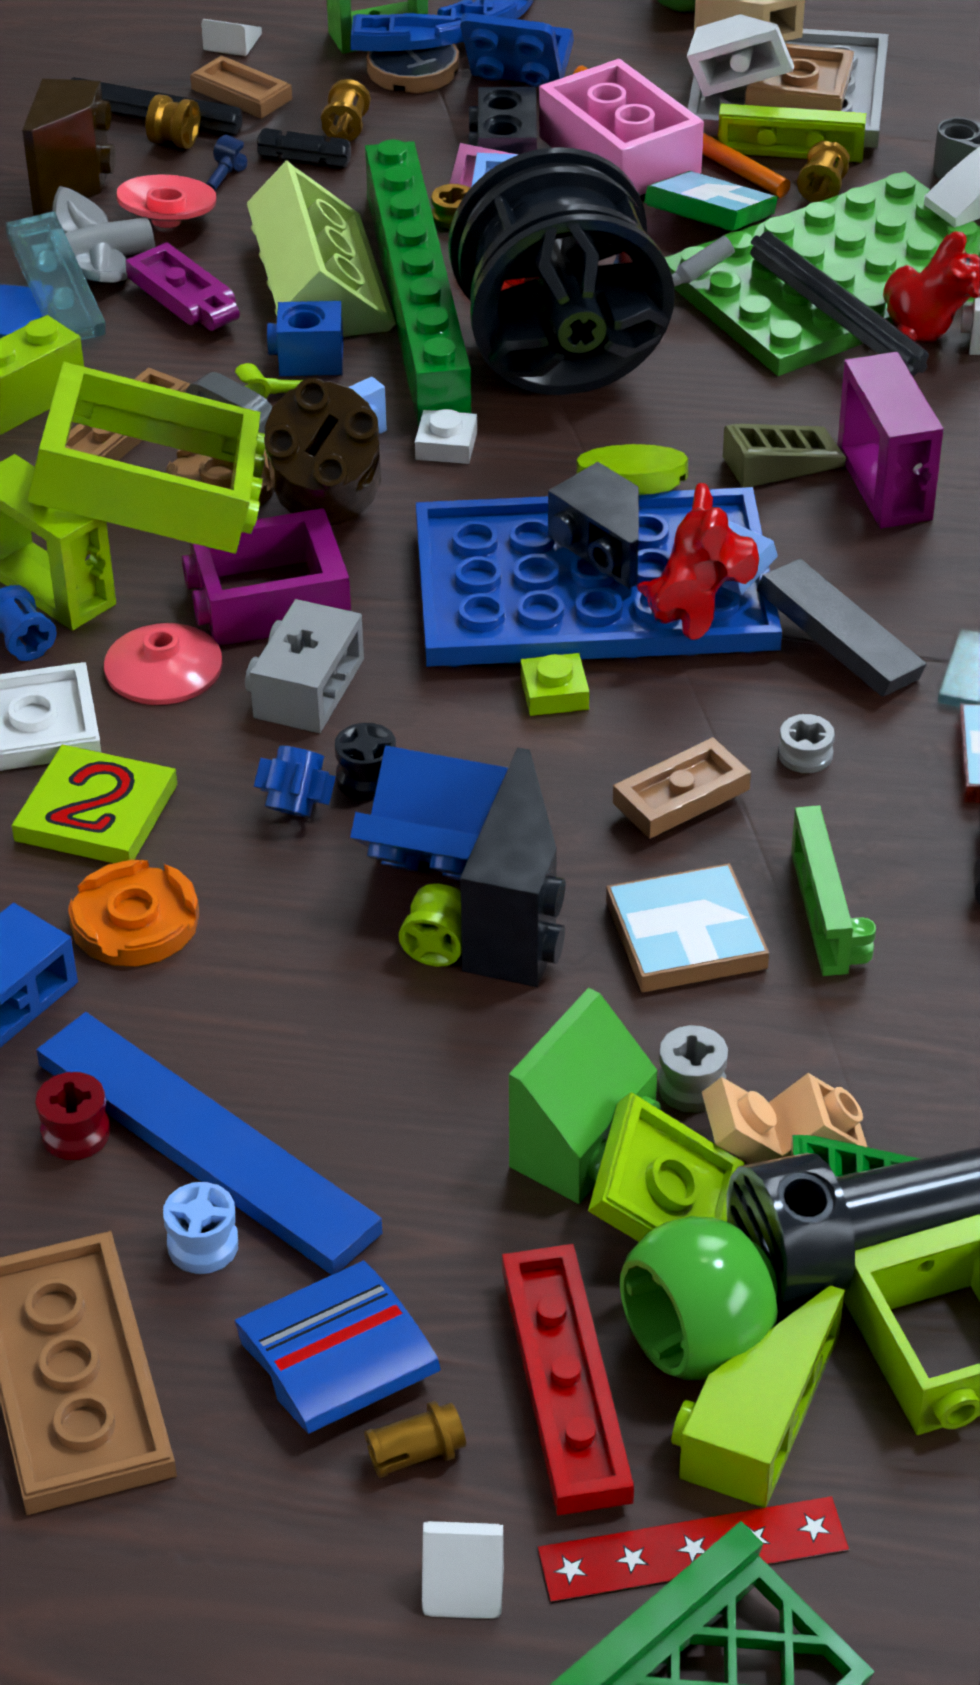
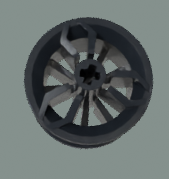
M554 147L532 150L514 156L492 168L469 189L454 214L449 232V259L459 287L471 301V328L479 352L491 369L501 378L519 388L534 393L546 395L584 393L599 389L621 379L644 362L660 343L668 328L674 308L675 292L673 277L660 248L647 235L645 209L637 189L629 177L611 161L589 151L575 148ZM617 255L613 264L598 266V261ZM525 278L523 283L501 290L505 280Z

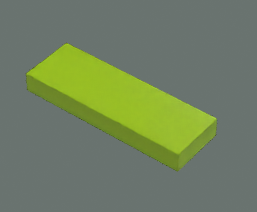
M721 103L718 141L743 155L807 159L811 147L820 141L837 142L847 150L850 155L849 162L862 163L867 113Z

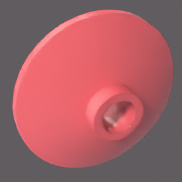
M158 174L140 176L125 181L117 188L116 199L122 208L138 216L151 219L153 225L161 228H174L179 226L182 220L192 219L210 212L216 205V192L209 185L193 178Z
M177 623L151 624L132 630L112 644L104 659L105 677L110 687L128 700L147 705L176 704L199 696L217 681L223 666L221 649L209 634L198 628Z

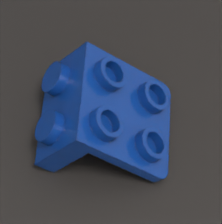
M474 13L463 14L460 27L472 75L480 76L490 81L499 79L520 81L535 87L564 78L574 42L572 29L552 27L550 24Z

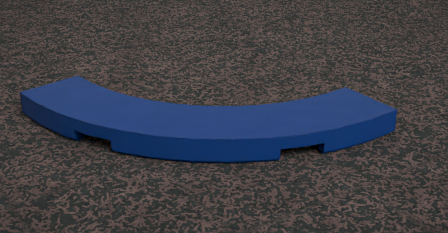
M463 0L439 8L437 15L416 13L391 15L356 14L353 15L350 50L403 51L464 42L460 27L463 14L474 13L518 19L529 9L534 0H476L474 2L473 0Z

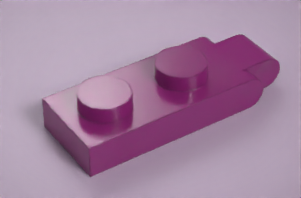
M168 242L125 260L127 278L187 324L194 325L200 322L210 331H213L239 319L240 312L236 305L233 291Z

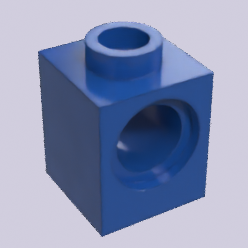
M341 301L278 302L277 323L267 324L268 355H278L279 376L343 375L344 343Z

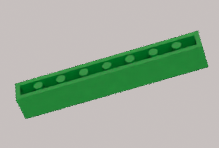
M390 139L379 144L365 145L367 198L418 427L423 410L438 411L450 409L459 413H471V368L415 142Z

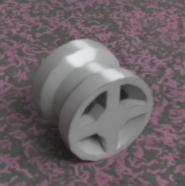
M688 1025L669 1032L660 1043L659 1063L661 1069L659 1070L658 1091L661 1098L670 1107L682 1112L698 1113L706 1111L702 1091L719 1078L723 1077L726 1079L724 1071L727 1068L728 1047L724 1039L717 1032L703 1026Z

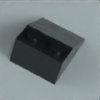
M517 747L460 877L462 972L538 987L547 963L557 964L562 953L565 926L556 924V918L562 908L566 881L565 878L556 877L557 848L529 749Z

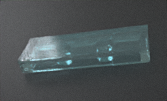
M55 211L6 222L7 238L42 316L49 315L81 336V340L105 335V320Z

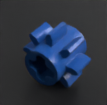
M279 745L276 759L260 758L253 787L259 788L260 791L268 792L264 807L290 815L310 818L313 804L329 805L336 776L329 775L327 771H322L325 756L301 748Z

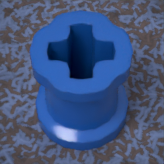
M9 585L0 588V633H3L5 636V647L10 654L16 656L20 661H31L40 658L54 644L57 636L56 626L43 613L36 611L35 599L27 588L20 585ZM15 600L18 602L22 609L18 607V605L15 603ZM18 637H21L26 645H24Z

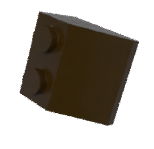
M43 78L41 80L22 129L34 217H46L52 214L53 201L59 186L70 188L88 199L102 192L107 174H113L115 171L114 144H107L106 131H109L111 125V106L109 101H103L101 81Z

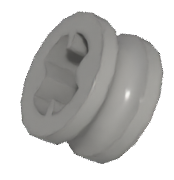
M799 714L783 722L779 733L778 755L779 760L784 766L800 773H815L822 771L830 765L833 759L832 745L835 740V732L829 721L812 714Z

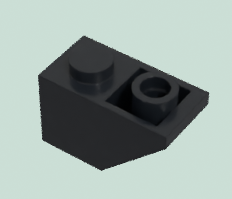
M600 462L594 463L548 490V537L596 567L600 572L607 574L630 589L637 584L639 487Z

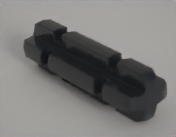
M269 128L262 129L257 138V152L261 157L278 159L280 154L283 160L321 165L323 160L326 161L327 166L338 168L347 167L351 158V143L347 139L331 137L330 142H328L325 136L287 131L286 136L282 135V130Z

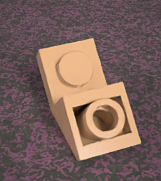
M810 1073L804 1075L769 1103L759 1093L755 1091L747 1092L723 1077L702 1091L715 1144L749 1164L790 1156L792 1135L817 1136L867 1147L860 1124L863 1120V1113L855 1098L844 1088H833Z

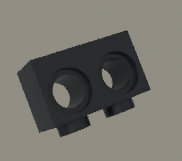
M478 87V106H469V145L518 155L537 150L536 87Z

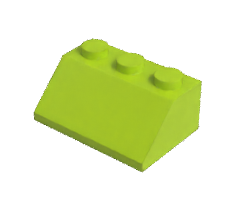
M49 315L32 320L26 326L0 338V435L50 409L63 361L84 367L81 336Z

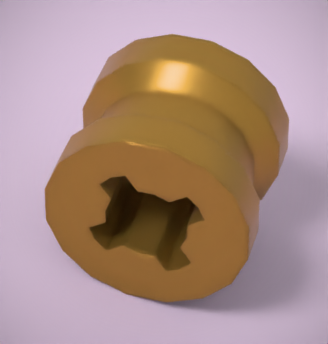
M155 95L150 102L146 115V135L148 140L157 144H163L168 140L173 141L178 148H191L196 141L200 128L201 117L198 103L189 99L181 100L178 103L173 102L167 95Z

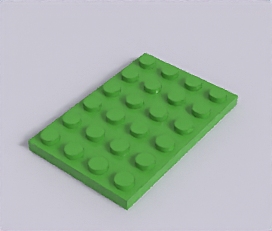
M905 171L894 173L882 180L862 187L852 188L843 194L820 202L810 203L804 208L782 216L771 217L757 225L727 233L725 236L732 243L735 253L692 282L674 286V289L774 374L781 376L864 343L753 259L750 251L753 247L751 240L755 235L760 237L765 231L773 233L893 324L887 312V303L883 298L884 286L890 275L896 269L906 265L913 267L920 273L929 264L945 236L954 231L963 232L966 235V253L977 254L980 257V226L972 221L956 228L924 205L925 195L930 189ZM718 239L698 246L688 247L682 252L665 257L671 274L675 273L681 263ZM970 297L967 301L973 302V297Z

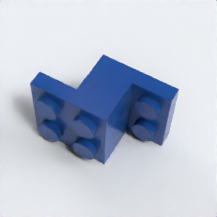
M385 745L371 815L355 812L350 838L368 847L367 857L381 860L382 865L418 872L420 861L430 863L429 868L442 872V876L460 880L508 767Z

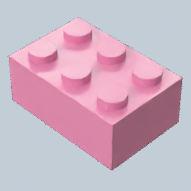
M616 59L539 86V138L552 148L565 147L586 150L611 161L629 177L640 196L645 194L647 186L688 171L699 174L702 172L704 121L621 59Z

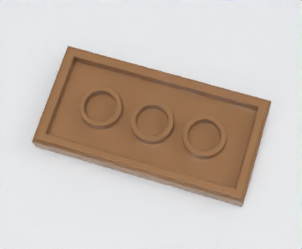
M111 1231L0 1257V1403L26 1516L177 1477L174 1456Z

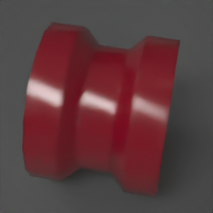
M82 1072L58 1074L42 1084L37 1091L35 1104L41 1121L40 1133L45 1149L53 1156L64 1160H81L91 1157L102 1150L110 1136V1123L105 1111L106 1096L102 1084L95 1077Z

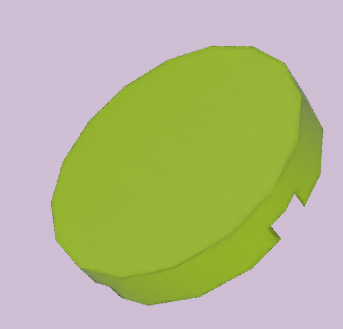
M626 444L606 446L582 453L576 460L577 473L596 462H600L639 487V495L670 491L680 485V481L684 482L688 478V457L685 453L674 448L658 445Z

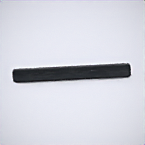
M765 231L760 237L758 235L753 237L751 240L753 247L750 251L753 259L878 355L898 352L913 377L918 372L923 373L928 367L926 361L929 354L926 349L773 233Z

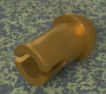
M436 1401L427 1403V1412L375 1430L369 1429L364 1431L367 1444L370 1443V1445H367V1449L379 1478L442 1455L445 1461L454 1459V1450L466 1447L464 1429L453 1403L439 1407Z

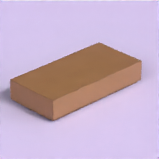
M222 55L190 75L192 90L227 105L239 107L242 111L260 119L292 100L291 84Z

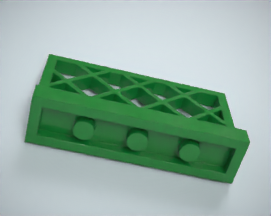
M740 1521L550 1685H747L737 1684V1648L780 1651L781 1685H794L793 1652L823 1655L844 1676L836 1685H866L870 1682L875 1671L759 1556L764 1543ZM755 1587L779 1611L780 1633L736 1629V1603ZM723 1615V1628L710 1627ZM793 1626H794L801 1634H793ZM689 1644L724 1647V1683L680 1679V1652ZM667 1665V1678L653 1677Z

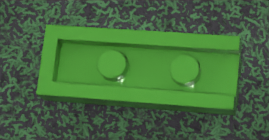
M821 806L795 807L791 855L822 976L849 974V965L865 964L872 960L876 925L868 918H850Z

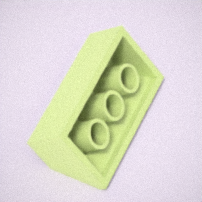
M285 161L247 202L252 220L251 229L257 238L260 248L259 257L264 263L268 277L267 285L272 291L275 301V314L277 315L278 302L341 301L343 337L389 331L396 323L360 214L288 161Z

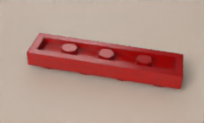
M574 1244L502 1254V1274L557 1516L633 1504L634 1483Z

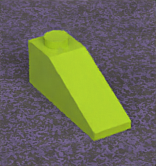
M833 1286L827 1287L770 1329L759 1343L746 1352L732 1357L710 1373L696 1403L689 1400L683 1402L678 1412L671 1438L672 1444L681 1447L679 1479L762 1508L767 1507L839 1337L844 1298L843 1289Z

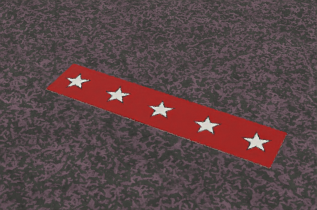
M829 1496L538 1546V1551L550 1601L554 1602L669 1582L740 1521L764 1543L759 1556L767 1564L849 1550L833 1498Z

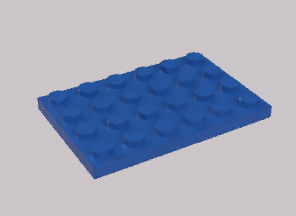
M753 487L709 489L713 497L712 507H720L727 513L729 521L762 535ZM695 490L665 491L639 495L637 584L630 589L607 574L600 572L596 567L548 537V496L416 502L426 667H456L494 663L517 664L520 663V659L579 653L581 659L772 651L781 650L782 629L778 609L757 591L762 575L770 572L769 566L742 595L720 586L715 594L713 621L709 630L700 639L690 640L683 634L681 619L668 624L661 623L655 619L654 613L648 605L647 598L638 591L637 585L641 582L651 581L660 577L666 568L674 545L677 526L687 513L691 512Z

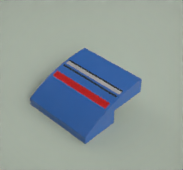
M364 1260L235 1319L241 1344L271 1376L278 1402L308 1434L441 1371L438 1357L411 1315L389 1286Z

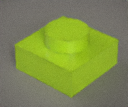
M579 653L553 654L545 657L520 659L521 681L530 716L589 710V688Z

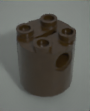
M307 378L301 381L296 388L289 390L272 407L265 425L264 442L271 484L280 504L290 513L324 508L330 525H339L358 517L374 501L380 486L381 461L378 418L369 403L349 387L332 381L324 382L318 378Z

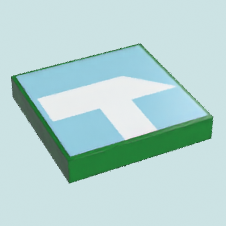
M688 171L648 185L644 203L650 207L734 231L775 214L778 197Z

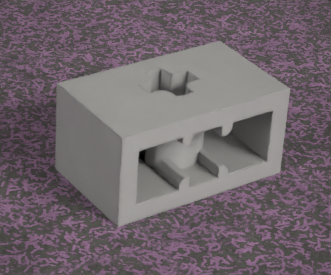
M295 599L283 620H277L273 624L268 644L261 655L253 657L248 665L245 676L246 691L251 692L253 718L321 733L364 660L362 614Z

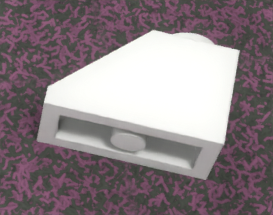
M741 14L696 27L687 53L688 61L704 97L793 72L794 64L778 25Z

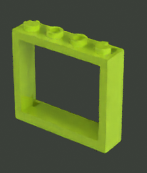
M63 361L40 443L27 502L236 554L241 533L252 534L260 506L258 499L263 481L261 475L265 462V456H263L265 451V434L258 432L261 412ZM72 423L232 462L234 465L231 487L227 489L66 448Z

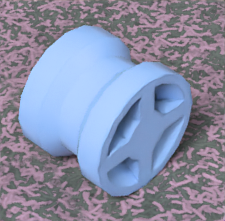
M193 1182L179 1187L169 1195L163 1206L164 1226L168 1232V1254L172 1262L183 1271L194 1274H207L223 1269L234 1259L238 1251L235 1203L230 1193L216 1184ZM202 1229H209V1230H210V1231H208V1232L201 1233V1232H202Z

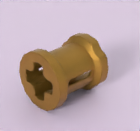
M345 79L336 82L331 87L328 94V105L322 111L320 118L322 130L328 137L352 141L361 133L363 128L362 117L369 110L371 101L369 91L363 84L355 80ZM356 95L358 97V100L356 105L354 106L352 104ZM337 115L339 116L336 126H334L333 122L335 116Z
M820 141L809 150L807 155L808 162L800 170L797 179L799 192L810 202H820L837 196L842 186V179L849 169L850 155L842 145L837 142ZM836 158H837L838 161H837V163H836V166L833 167V164H834V162H835V160H836ZM812 177H814L815 179H814V181H813V184H812V186H810V182H811V180H812Z

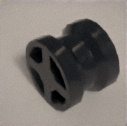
M357 723L340 731L335 738V757L339 763L336 767L337 785L341 792L348 797L358 800H374L385 745L396 747V738L389 729L375 723Z

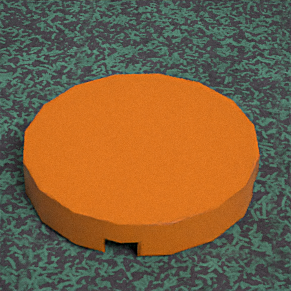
M131 859L108 864L91 873L78 885L79 893L73 901L71 898L68 908L70 926L75 943L90 957L118 966L137 967L162 961L182 950L196 933L199 920L198 899L192 882L178 869L164 864V870L149 867L148 860Z

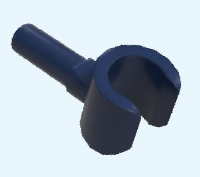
M229 135L220 137L214 146L213 157L218 162V167L206 182L214 191H216L232 169L243 171L247 167L248 160L246 155L239 153L244 148V142Z

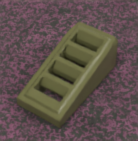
M731 424L724 426L722 457L742 488L845 466L846 457L824 426ZM818 446L819 449H813L812 447Z

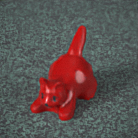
M954 231L945 236L929 264L920 273L909 265L900 267L890 275L884 286L883 298L887 303V312L893 325L915 342L928 343L936 341L950 328L956 311L970 297H980V257L977 254L966 253L967 237L963 232Z
M698 483L695 487L692 510L687 513L677 526L674 545L666 568L661 576L637 585L638 591L647 598L648 605L654 613L655 619L664 624L681 619L683 634L690 640L700 639L709 630L714 618L715 594L720 586L726 581L746 584L755 577L759 565V553L756 542L750 537L738 535L728 526L727 513L720 507H712L713 497L708 485L705 483Z

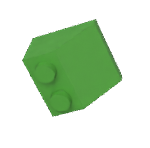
M589 987L509 1073V1167L578 1204L595 1186L617 1103L632 1092L656 1108L661 1109L660 1103L656 1101V1067L603 996Z

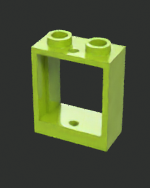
M13 454L0 462V582L6 586L20 585L27 588L34 597L38 608L73 631L117 604L107 522L27 502L35 467L18 455ZM31 531L46 540L47 551L32 541Z
M980 1214L855 1250V1270L850 1288L844 1293L843 1300L916 1435L940 1428L958 1429L980 1416V1363L928 1378L891 1309L969 1286L972 1287L980 1301Z

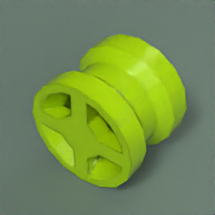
M437 883L425 885L417 891L411 903V914L406 917L399 931V942L403 950L413 959L425 965L435 967L448 966L457 961L462 952L460 890L449 885Z

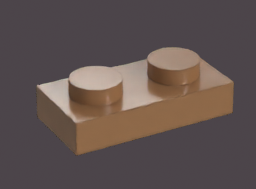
M712 737L614 784L613 804L650 839L750 790L751 771Z

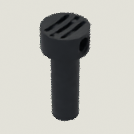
M980 1147L836 1177L830 1166L818 1154L802 1153L739 1166L730 1176L726 1194L727 1222L739 1228L752 1242L756 1243L770 1260L778 1284L776 1296L777 1310L804 1305L829 1286L843 1289L845 1293L850 1288L855 1270V1250L980 1214Z

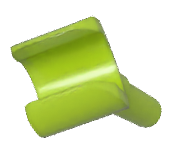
M252 363L241 364L235 369L239 379L248 384L245 387L260 394L265 399H267L269 394L287 393L303 381L264 378L257 366Z

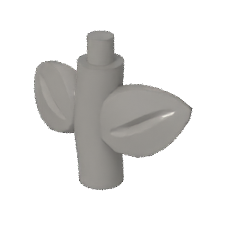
M59 186L52 208V220L57 235L48 237V246L30 249V256L34 269L53 266L56 273L73 269L78 279L118 282L127 279L125 263L127 259L125 256L138 255L155 248V241L148 218L141 217L108 222L107 215L98 205L70 188Z

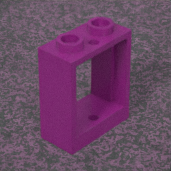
M898 352L846 359L844 361L837 446L846 457L845 466L880 529L933 520L944 428ZM922 463L923 466L921 468L914 469L917 464Z
M324 508L257 519L252 534L241 533L236 554L190 543L191 554L181 556L187 590L197 588V590L192 591L198 626L208 624L211 636L219 646L269 638L273 624L277 620H283L295 599L351 611L349 575ZM307 562L311 574L222 590L218 578L220 576Z

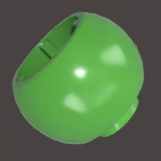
M689 1216L665 1222L648 1232L628 1254L620 1274V1293L630 1328L646 1356L656 1367L669 1375L684 1380H706L710 1373L732 1357L745 1353L759 1343L776 1324L778 1284L771 1262L756 1243L752 1242L739 1228L731 1223L704 1216Z

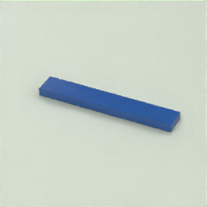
M83 1013L36 1049L39 1066L53 1076L65 1072H82L95 1077L102 1084L105 1091L106 1114L201 1182H209L224 1188L230 1193L237 1208L329 1274L333 1275L341 1271L383 1234L382 1218L89 1013Z

